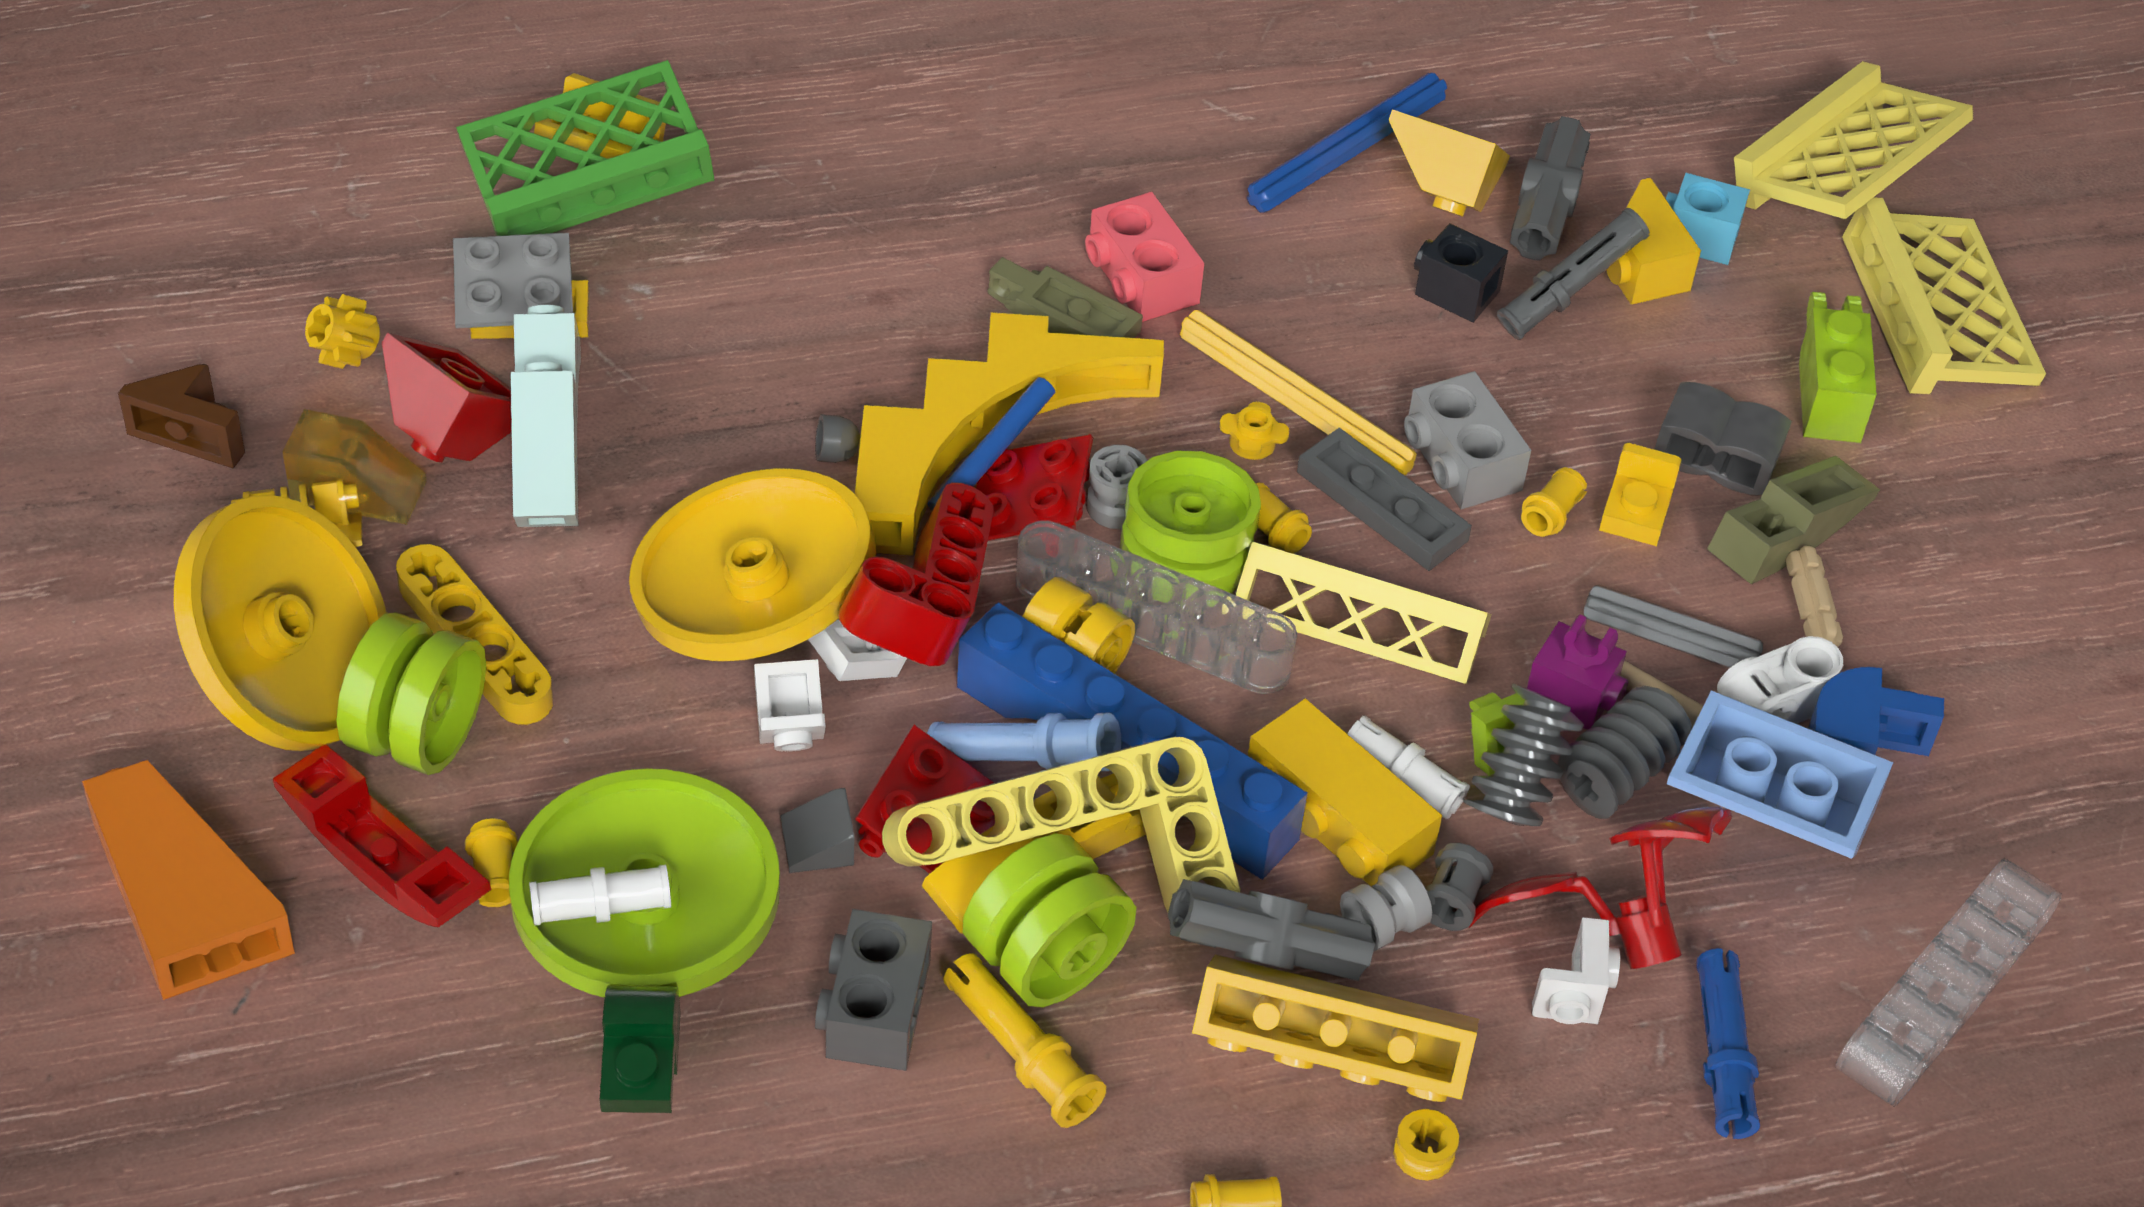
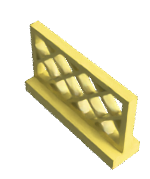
M1862 61L1734 157L1736 186L1750 189L1746 203L1748 208L1756 210L1770 198L1847 219L1973 120V106L1882 83L1880 66ZM1883 104H1889L1897 107L1883 109ZM1936 117L1942 118V119H1935V120H1929V121L1920 122V120H1923V119L1936 118ZM1910 122V124L1897 125V126H1891V127H1885V128H1882V127H1881V126H1885V125H1891V124H1898V123ZM1866 128H1871V129H1872V130H1866V131H1859V130H1861V129H1866ZM1915 140L1912 143L1888 146V144ZM1878 146L1875 149L1849 152V150ZM1836 152H1839V153H1840V154H1837V155L1827 156L1829 153H1836ZM1883 165L1880 168L1856 171L1858 168ZM1845 170L1847 172L1842 174L1817 177V175L1833 173ZM1801 177H1807V178H1808V179H1803V180L1794 181L1795 179L1801 178ZM1850 190L1843 197L1829 194L1832 192Z
M1877 197L1872 198L1854 213L1842 238L1909 393L1930 394L1938 380L2033 386L2041 384L2046 372L1974 219L1890 213L1884 199ZM1899 234L1906 235L1920 245L1917 248L1912 247L1904 242ZM1940 236L1961 238L1967 251L1961 250ZM1929 249L1953 264V266L1948 269L1924 253ZM1915 269L1938 283L1934 287L1919 279ZM1963 270L1979 280L1984 290L1962 278L1958 273ZM1946 287L1970 302V306L1968 308L1964 307L1943 294L1942 290ZM1933 308L1954 320L1955 323L1949 326L1938 319ZM1981 309L2000 321L2002 329L1980 317L1975 312ZM1965 327L1989 342V344L1985 348L1959 332V330ZM1950 347L1974 362L1951 361L1953 353ZM1999 348L2018 360L2019 364H2010L1994 354V350Z

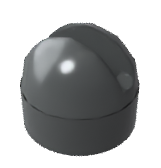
M821 414L816 430V460L819 462L837 463L847 461L857 452L860 441V433L857 426L851 420L842 416Z

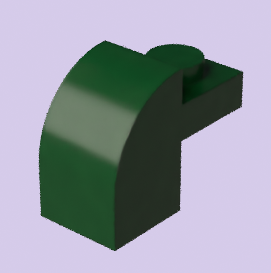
M607 986L602 1019L604 1039L599 1097L601 1112L672 1113L674 1075H677L681 1017L678 986Z

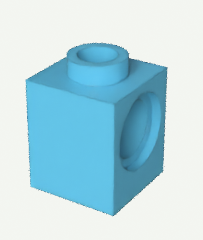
M1685 173L1679 193L1676 194L1668 191L1666 200L1700 248L1699 258L1728 265L1738 236L1750 189Z

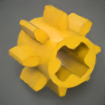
M342 294L339 299L327 296L324 298V304H319L312 309L306 321L305 336L309 347L321 350L318 361L320 364L343 369L346 364L359 367L361 366V359H366L373 354L379 342L380 328L376 316L364 313L367 304L366 300Z

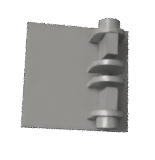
M569 233L453 238L456 328L513 326L514 314H528V308L536 305L560 306L564 308V313H573Z

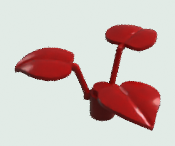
M1722 807L1683 810L1663 817L1660 820H1652L1634 825L1610 837L1611 845L1626 840L1629 847L1640 844L1646 887L1645 895L1618 903L1621 915L1617 917L1614 916L1587 877L1578 876L1577 872H1565L1525 878L1498 889L1477 904L1475 907L1476 914L1469 928L1492 907L1553 892H1577L1587 898L1602 920H1609V936L1621 935L1630 969L1648 967L1678 958L1682 954L1666 903L1663 850L1674 838L1693 839L1710 843L1712 832L1722 835L1731 821V810L1727 808L1722 809Z

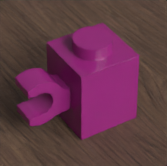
M1579 614L1571 626L1558 621L1533 661L1527 689L1571 707L1570 711L1583 722V728L1590 729L1601 717L1604 710L1609 711L1617 702L1623 699L1629 680L1620 675L1627 651L1615 646L1618 642V633L1615 629L1609 628L1602 640L1587 634L1584 627L1587 617Z

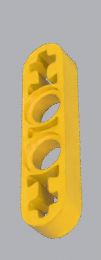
M420 544L404 551L396 564L399 591L418 617L429 626L433 635L437 631L449 630L476 639L482 646L498 645L507 650L506 654L500 659L486 661L483 695L499 715L506 721L517 725H529L546 717L553 707L552 681L547 669L456 561L443 548L432 544ZM425 575L428 577L436 576L438 587L436 591L433 592V584ZM454 606H465L474 611L473 615L468 619L458 622L445 620L441 616L445 610ZM515 675L516 684L524 693L531 694L535 692V694L526 697L520 691L513 693L511 677Z

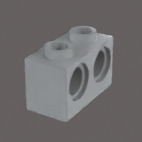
M1475 371L1413 389L1409 415L1406 416L1404 421L1407 439L1414 449L1421 451L1432 467L1437 484L1443 490L1447 489L1460 510L1523 491L1532 450Z

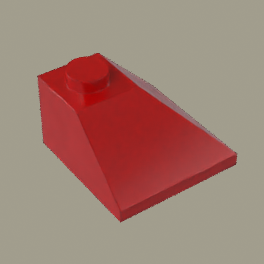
M392 333L386 334L382 341L394 425L413 438L411 447L416 452L439 463H442L445 457L472 461L512 432L511 388L458 349Z

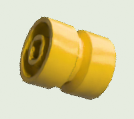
M1062 576L1054 577L1045 583L1032 598L1022 616L1112 673H1115L1124 661L1135 635V623L1131 618L1104 602L1093 605V597L1088 592Z

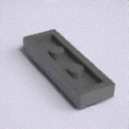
M1341 428L1336 429L1299 456L1297 473L1426 570H1432L1469 541L1472 528L1470 523Z

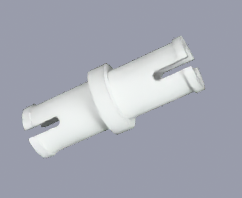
M1365 715L1360 718V721L1357 720L1349 730L1348 735L1436 809L1443 818L1449 819L1451 814H1454L1460 807L1469 791L1470 785L1464 781L1461 782L1425 758V749L1416 743L1406 745L1373 723Z
M659 865L657 868L606 874L604 867L590 869L591 876L536 883V881L529 882L534 925H541L543 922L596 916V922L600 923L610 921V914L657 907H671L666 865Z

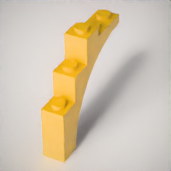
M991 312L987 362L928 358L924 409L864 405L855 495L863 504L875 537L876 553L913 555L920 521L928 507V501L934 496L937 488L958 463L978 446L1038 377L1047 380L1054 387L1055 394L1036 415L1070 404L1102 399L1159 397L1164 358V340L1048 333L1049 316Z

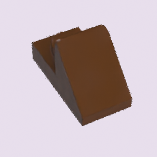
M197 364L125 384L118 392L127 435L234 469L245 454L238 411L215 402L210 370L207 364Z

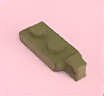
M1002 257L989 271L988 294L1003 303L1014 314L1049 316L1048 332L1135 338L1141 332L1142 314L1049 266H1046L1042 271H1029Z

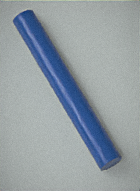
M1038 377L928 501L927 505L931 511H933L946 485L950 483H963L973 487L1055 394L1054 387L1047 380Z

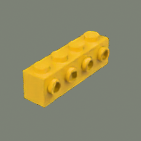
M1215 954L1206 969L1192 1033L1208 1037L1207 1043L1220 1049L1246 1052L1247 1047L1274 1053L1273 1059L1285 1065L1311 1069L1315 1063L1339 1069L1340 1076L1357 1083L1379 1085L1380 1080L1407 1086L1406 1091L1413 1096L1431 1101L1445 1102L1447 1096L1462 1100L1477 1036L1479 1019Z

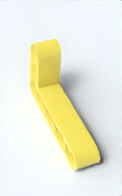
M1184 737L1152 741L906 806L892 813L886 820L882 831L884 848L896 863L907 867L937 864L1140 809L1167 912L1169 911L1172 895L1177 892L1183 879L1196 882L1203 880L1208 885L1240 893L1207 760L1202 749L1194 741ZM1165 751L1173 755L1179 765V775L1177 781L1172 786L1166 784L1158 773V762L1160 756ZM1103 767L1111 770L1118 780L1119 789L1111 803L1105 801L1096 789V779ZM1040 784L1048 785L1057 797V808L1050 819L1040 816L1034 807L1033 797ZM978 800L986 802L995 814L993 830L986 837L979 835L973 829L970 822L972 807ZM1182 815L1192 821L1195 827L1196 837L1194 844L1189 850L1183 849L1175 838V826ZM914 817L924 819L932 830L931 845L923 854L915 852L906 840L908 824Z

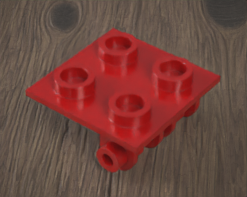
M1092 434L1058 439L1052 442L1015 449H1006L976 485V489L985 494L993 504L994 512L988 541L1038 532L1046 544L1047 550L1051 553L1065 554L1076 545L1078 532L1075 527L1076 522L1083 515V505L1086 500L1084 483L1089 480V458L1094 439Z
M914 724L855 818L856 821L862 824L859 829V837L861 838L859 847L868 856L878 858L883 853H887L883 845L882 831L886 820L893 812L906 806L986 786L994 782ZM978 800L972 807L970 822L973 829L980 835L995 824V814L992 808L984 801ZM914 817L908 824L906 840L909 846L917 853L923 854L930 847L932 830L924 819ZM944 862L921 865L920 867L930 874Z

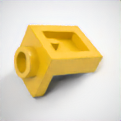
M1625 443L1599 531L1657 546L1681 465V458L1636 444Z

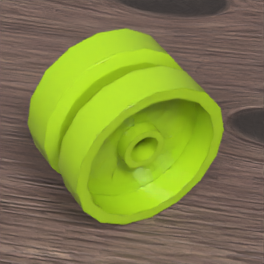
M1173 451L1150 458L1136 468L1127 486L1125 502L1126 519L1122 525L1120 540L1122 567L1135 584L1153 596L1176 603H1206L1227 597L1238 589L1251 543L1254 542L1253 537L1258 528L1261 510L1258 486L1247 471L1227 458L1203 451Z
M385 613L365 633L347 667L338 699L336 722L339 739L347 747L375 757L387 755L391 752L392 757L399 765L427 775L440 773L460 750L475 720L484 690L486 674L485 649L476 639L449 630L437 631L433 635L432 630L423 621L399 613Z
M1054 833L1031 841L1013 852L987 876L974 893L963 916V934L991 966L1000 967V974L1028 1006L1044 1008L1064 1001L1086 987L1110 965L1124 947L1135 925L1137 907L1131 898L1109 875L1098 874L1099 868L1092 857L1069 835Z

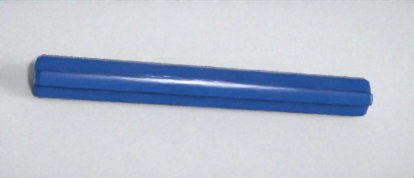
M1427 73L1251 183L1248 186V203L1250 206H1255L1260 213H1266L1393 133V128L1389 122L1392 110L1418 117L1445 100V90L1448 87L1446 81L1439 79L1435 73Z

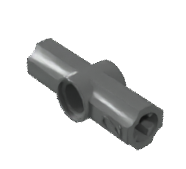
M1561 116L1559 120L1553 123H1546L1536 157H1530L1518 201V206L1520 207L1516 213L1510 243L1517 247L1522 257L1540 261L1544 256L1556 254L1566 219L1573 216L1584 173L1582 167L1588 153L1591 136L1581 126L1580 120Z
M1183 879L1177 892L1172 895L1167 916L1170 921V935L1180 937L1181 940L1214 948L1221 947L1233 950L1236 957L1293 970L1294 966L1356 981H1359L1361 974L1370 966L1375 946L1371 936V925L1363 924L1361 921L1307 910L1308 904L1256 891H1249V895L1186 879Z

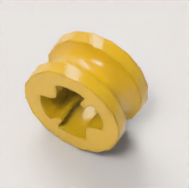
M1421 1109L1409 1113L1398 1126L1393 1151L1396 1164L1405 1174L1415 1179L1429 1181L1441 1178L1450 1171L1455 1161V1153L1459 1145L1457 1127L1448 1116L1436 1110ZM1416 1137L1420 1138L1421 1143L1425 1142L1426 1137L1439 1143L1437 1152L1433 1153L1431 1146L1428 1147L1427 1153L1414 1147Z

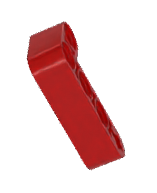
M950 483L946 485L920 534L913 568L884 557L866 559L838 612L839 620L843 627L862 640L927 666L946 664L974 612L994 512L993 504L989 498L980 490L967 484Z

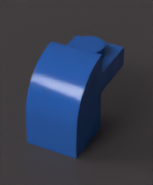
M1859 667L1849 669L1835 675L1823 686L1808 729L1873 755L1876 754L1879 747L1929 756L1944 718V698L1918 694L1912 691L1882 687V668Z

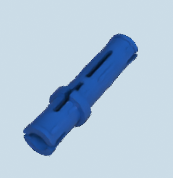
M1716 948L1703 952L1696 961L1708 1048L1707 1062L1703 1064V1072L1706 1083L1712 1087L1716 1117L1715 1129L1717 1133L1727 1138L1729 1135L1728 1121L1731 1120L1733 1139H1743L1754 1135L1760 1128L1754 1092L1755 1078L1759 1076V1069L1756 1057L1749 1051L1740 982L1739 957L1735 952L1728 950L1726 953L1727 967L1724 968L1723 949Z

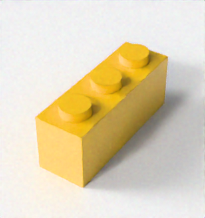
M1306 698L1250 736L1248 756L1307 792L1301 831L1310 838H1316L1338 857L1344 869L1353 877L1363 879L1368 885L1373 886L1377 884L1378 877L1382 873L1398 865H1403L1413 870L1434 855L1442 815Z

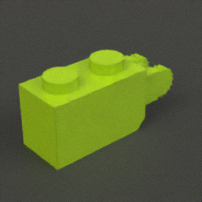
M1810 293L1806 314L1807 329L1799 359L1803 437L1861 443L1877 393L1870 313H1863L1860 296L1847 295L1841 310L1827 309L1825 293Z

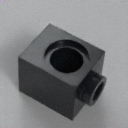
M1449 223L1434 241L1427 239L1417 253L1414 269L1419 271L1415 295L1474 323L1501 290L1508 250Z

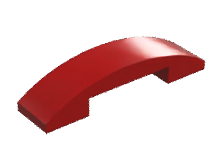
M328 745L320 746L272 778L276 790L320 843L371 891L414 920L439 928L491 891L490 881L452 849L446 846L437 852L369 795L365 776Z

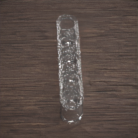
M1037 521L1027 525L1020 532L1017 546L1015 580L1020 593L1028 599L1032 600L1045 583L1054 577L1062 576L1088 592L1093 597V605L1104 602L1131 618L1135 623V635L1132 642L1253 692L1261 694L1275 693L1282 690L1289 683L1296 648L1297 630L1293 622L1286 616L1059 523Z
M2002 859L1858 1027L1841 1052L1835 1068L1891 1106L1895 1107L2042 931L2056 910L2062 893L2008 859Z

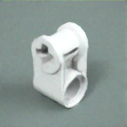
M1813 636L1799 638L1791 644L1766 654L1746 658L1736 663L1720 678L1717 684V692L1798 724L1812 717L1823 686L1832 677L1841 673L1843 656L1837 646L1824 638Z

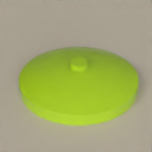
M632 769L609 773L580 783L559 795L534 817L521 835L511 860L509 872V893L513 920L520 938L535 960L559 980L576 989L605 998L608 985L678 986L679 997L712 986L740 968L763 943L771 929L779 904L780 871L776 847L769 830L757 813L739 796L713 781L697 775L667 769ZM659 865H666L671 896L670 908L657 907L610 914V921L597 923L596 916L543 922L541 925H534L529 882L536 881V883L591 876L590 869L604 867L605 874L657 868Z

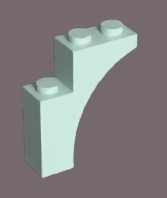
M536 305L528 308V314H514L515 372H511L513 517L517 527L578 526L577 418L578 382L581 364L580 336L574 313H564V308L560 306Z

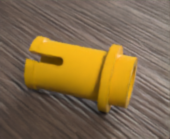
M1563 467L1558 469L1540 492L1531 493L1523 501L1521 520L1525 528L1532 534L1540 537L1559 533L1566 524V515L1587 494V491H1584L1587 488L1584 477L1572 468Z
M1256 483L1259 488L1261 501L1258 528L1269 537L1270 547L1292 554L1298 552L1307 544L1312 534V528L1308 524V516L1301 510L1292 511L1264 483Z
M496 818L484 819L475 823L470 829V834L465 839V850L473 858L474 869L490 881L491 891L478 899L479 904L486 907H501L511 903L509 872L513 852L518 844V837L510 829L509 824L504 820Z
M1205 1174L1203 1181L1191 1183L1190 1207H1282L1279 1180L1276 1176L1267 1179L1217 1181L1215 1174Z

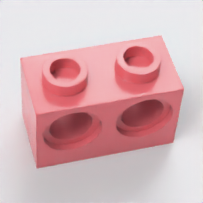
M1153 192L1092 209L1090 235H1087L1085 240L1086 251L1091 263L1097 268L1101 267L1111 281L1113 292L1120 303H1126L1130 309L1142 314V322L1200 304L1204 262Z

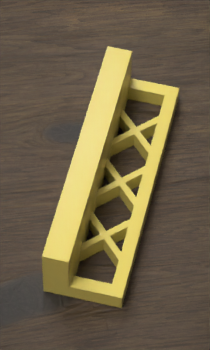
M1256 542L1251 543L1231 608V612L1464 684L1468 683L1481 637L1485 638L1492 615ZM1258 570L1280 575L1293 599L1272 611L1249 605ZM1293 580L1316 587L1300 595ZM1326 590L1339 593L1352 616L1330 629L1316 625L1305 604V601ZM1351 597L1375 605L1359 613ZM1297 606L1305 621L1282 614ZM1384 608L1398 611L1411 634L1389 647L1375 643L1363 621ZM1410 615L1434 623L1418 631ZM1356 624L1363 639L1341 633V631ZM1443 626L1467 632L1468 636L1458 668L1434 661L1422 637ZM1415 642L1423 658L1400 651V649Z

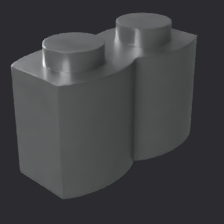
M1681 382L1661 426L1654 450L1679 456L1681 458L1679 471L1693 475H1709L1717 483L1731 490L1749 495H1762L1775 469L1792 421L1781 412L1766 405L1746 401L1736 402L1726 393L1709 385L1696 382Z

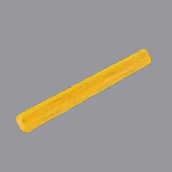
M1194 310L1182 321L1180 336L1183 340L1325 434L1329 435L1336 429L1341 428L1404 476L1413 469L1417 455L1414 449L1203 311Z

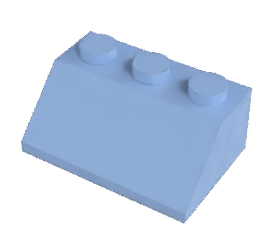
M1711 690L1668 777L1667 784L1852 859L1857 854L1874 815L1893 762Z

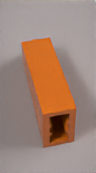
M148 760L127 767L115 768L102 775L82 781L93 824L163 1000L295 954L288 917L283 904Z

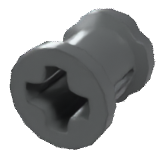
M1449 843L1445 848L1439 850L1435 858L1437 872L1432 883L1425 886L1432 906L1430 923L1442 929L1461 931L1468 928L1476 913L1473 902L1479 889L1490 882L1493 875V865L1486 855L1480 853L1474 847L1462 843Z

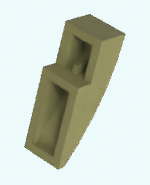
M1833 456L1771 479L1760 499L1726 511L1707 550L1747 582L1754 584L1787 567L1785 561L1791 551L1800 550L1803 546L1816 548L1867 507L1876 498L1880 489L1840 458Z

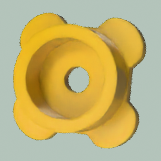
M1252 402L1239 413H1227L1220 419V430L1225 434H1230L1229 444L1231 449L1245 459L1258 460L1266 458L1273 453L1276 444H1283L1289 438L1288 426L1278 423L1271 414L1270 406L1263 402Z

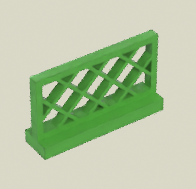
M668 60L456 127L460 142L491 218L496 236L550 234L715 180L709 145L702 129L699 130ZM661 82L664 83L667 90L659 105L636 98L640 89ZM598 102L615 106L606 122L584 116L583 113L589 105ZM672 106H674L676 112L670 110ZM627 111L650 118L641 134L618 127ZM548 118L562 123L552 140L530 132L535 122ZM662 122L685 131V135L663 142L653 139ZM574 128L597 135L587 152L565 144ZM494 135L508 139L498 157L477 150L474 143ZM610 139L632 147L629 153L610 159L600 156ZM521 144L544 152L533 169L511 162ZM556 156L579 164L576 170L557 176L546 174ZM484 167L490 169L487 174H486V171H485ZM502 174L525 181L520 188L495 195L493 192Z

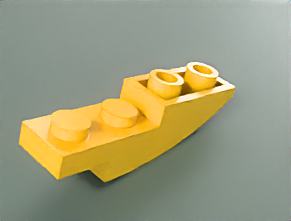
M1114 773L1101 779L1097 776L1096 789L1099 795L1110 803L1116 797L1119 789L1118 780ZM1053 790L1033 800L1034 807L1040 816L1045 819H1050L1057 808V797ZM1140 809L945 861L925 877L922 887L962 934L963 916L974 893L987 876L1013 852L1035 839L1057 833L1071 836L1092 859H1095L1146 835ZM992 826L980 835L984 837L988 836L989 833L993 830L994 826Z

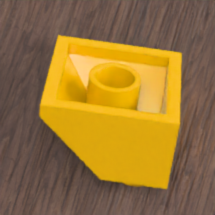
M1392 110L1389 122L1421 190L1435 197L1432 207L1461 217L1464 216L1466 208L1481 212L1504 172L1510 155L1495 143Z

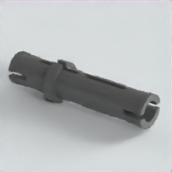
M1631 208L1624 209L1622 214L1592 238L1584 242L1549 272L1541 270L1533 277L1534 284L1507 306L1499 309L1497 317L1503 327L1515 339L1521 340L1528 331L1553 311H1564L1570 306V298L1606 271L1639 242L1650 236L1646 223Z

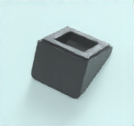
M845 788L832 790L780 815L789 873L854 865V831Z

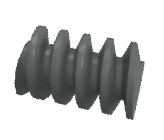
M1512 683L1511 688L1525 702L1523 705H1503L1501 712L1515 726L1513 729H1493L1491 735L1505 749L1503 753L1483 752L1481 759L1495 773L1493 776H1473L1471 782L1485 795L1484 799H1463V802L1479 811L1514 825L1541 826L1543 817L1530 806V803H1548L1552 801L1553 793L1540 780L1541 778L1561 779L1563 770L1550 756L1551 754L1571 755L1573 746L1560 733L1561 731H1581L1584 724L1570 711L1571 707Z
M1650 686L1633 688L1622 701L1617 702L1606 715L1600 717L1590 729H1587L1574 743H1571L1573 746L1571 755H1560L1557 764L1563 770L1560 780L1573 802L1585 813L1595 818L1608 819L1618 810V805H1624L1633 796L1634 791L1640 790L1649 782V777L1656 776L1664 768L1665 763H1670L1680 754V746L1685 744L1692 730L1691 721L1684 708L1672 695L1659 688Z

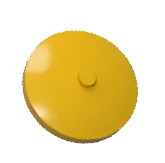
M765 469L746 472L725 478L699 489L678 502L655 522L643 537L633 557L629 575L630 593L646 630L659 643L674 652L709 661H738L763 657L791 648L810 639L839 618L838 612L862 564L866 559L876 557L875 537L863 504L849 488L837 480L816 472L800 469Z
M275 495L251 496L222 507L203 519L185 542L175 572L174 612L179 639L195 678L216 708L244 733L272 747L292 751H305L340 741L336 718L339 694L347 667L357 645L370 626L387 613L381 592L372 572L349 538L324 515L299 501Z

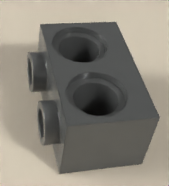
M852 909L847 934H835L831 946L829 974L836 975L833 990L822 988L816 1010L815 1029L826 1031V1058L903 1071L907 1070L931 961L932 921ZM872 960H885V961H884V962H874V961H872ZM859 1015H873V1016H875V1017L862 1018V1017H858V1016H859Z

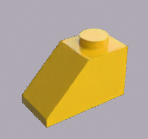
M1651 178L1642 179L1626 208H1631L1643 219L1649 229L1650 236L1639 242L1607 269L1609 279L1613 284L1619 286L1631 305L1691 291L1701 253L1700 248Z

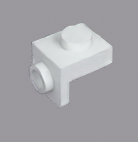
M839 619L808 639L838 681L897 677L907 660L906 657L851 634L843 627Z
M818 659L754 664L760 744L774 743V749L777 751H800L811 748L813 746L812 740L823 739L826 725L825 714L822 712Z
M1582 917L1572 953V971L1551 968L1541 970L1532 1001L1533 1016L1554 1019L1564 1024H1577L1581 1022L1598 1024L1608 988H1616L1620 969L1619 948L1609 947V920Z

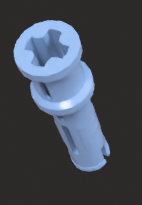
M1049 713L1041 717L1037 723H945L937 721L930 725L927 733L964 761H1037L1045 769L1121 750L1119 723L1111 713H1098L1092 719H1066L1061 713ZM1103 767L1101 771H1111V770H1109V769Z

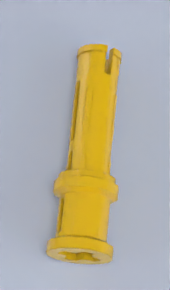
M969 953L955 960L954 963L966 976L960 978L949 967L943 977L944 984L961 999L1016 1061L1015 1071L1018 1080L1025 1088H1035L1052 1107L1051 1117L1060 1127L1069 1128L1086 1120L1096 1111L1106 1095V1085L1097 1075H1087L1072 1059L1071 1046L1062 1036L1051 1033L1045 1034L987 970L976 954Z

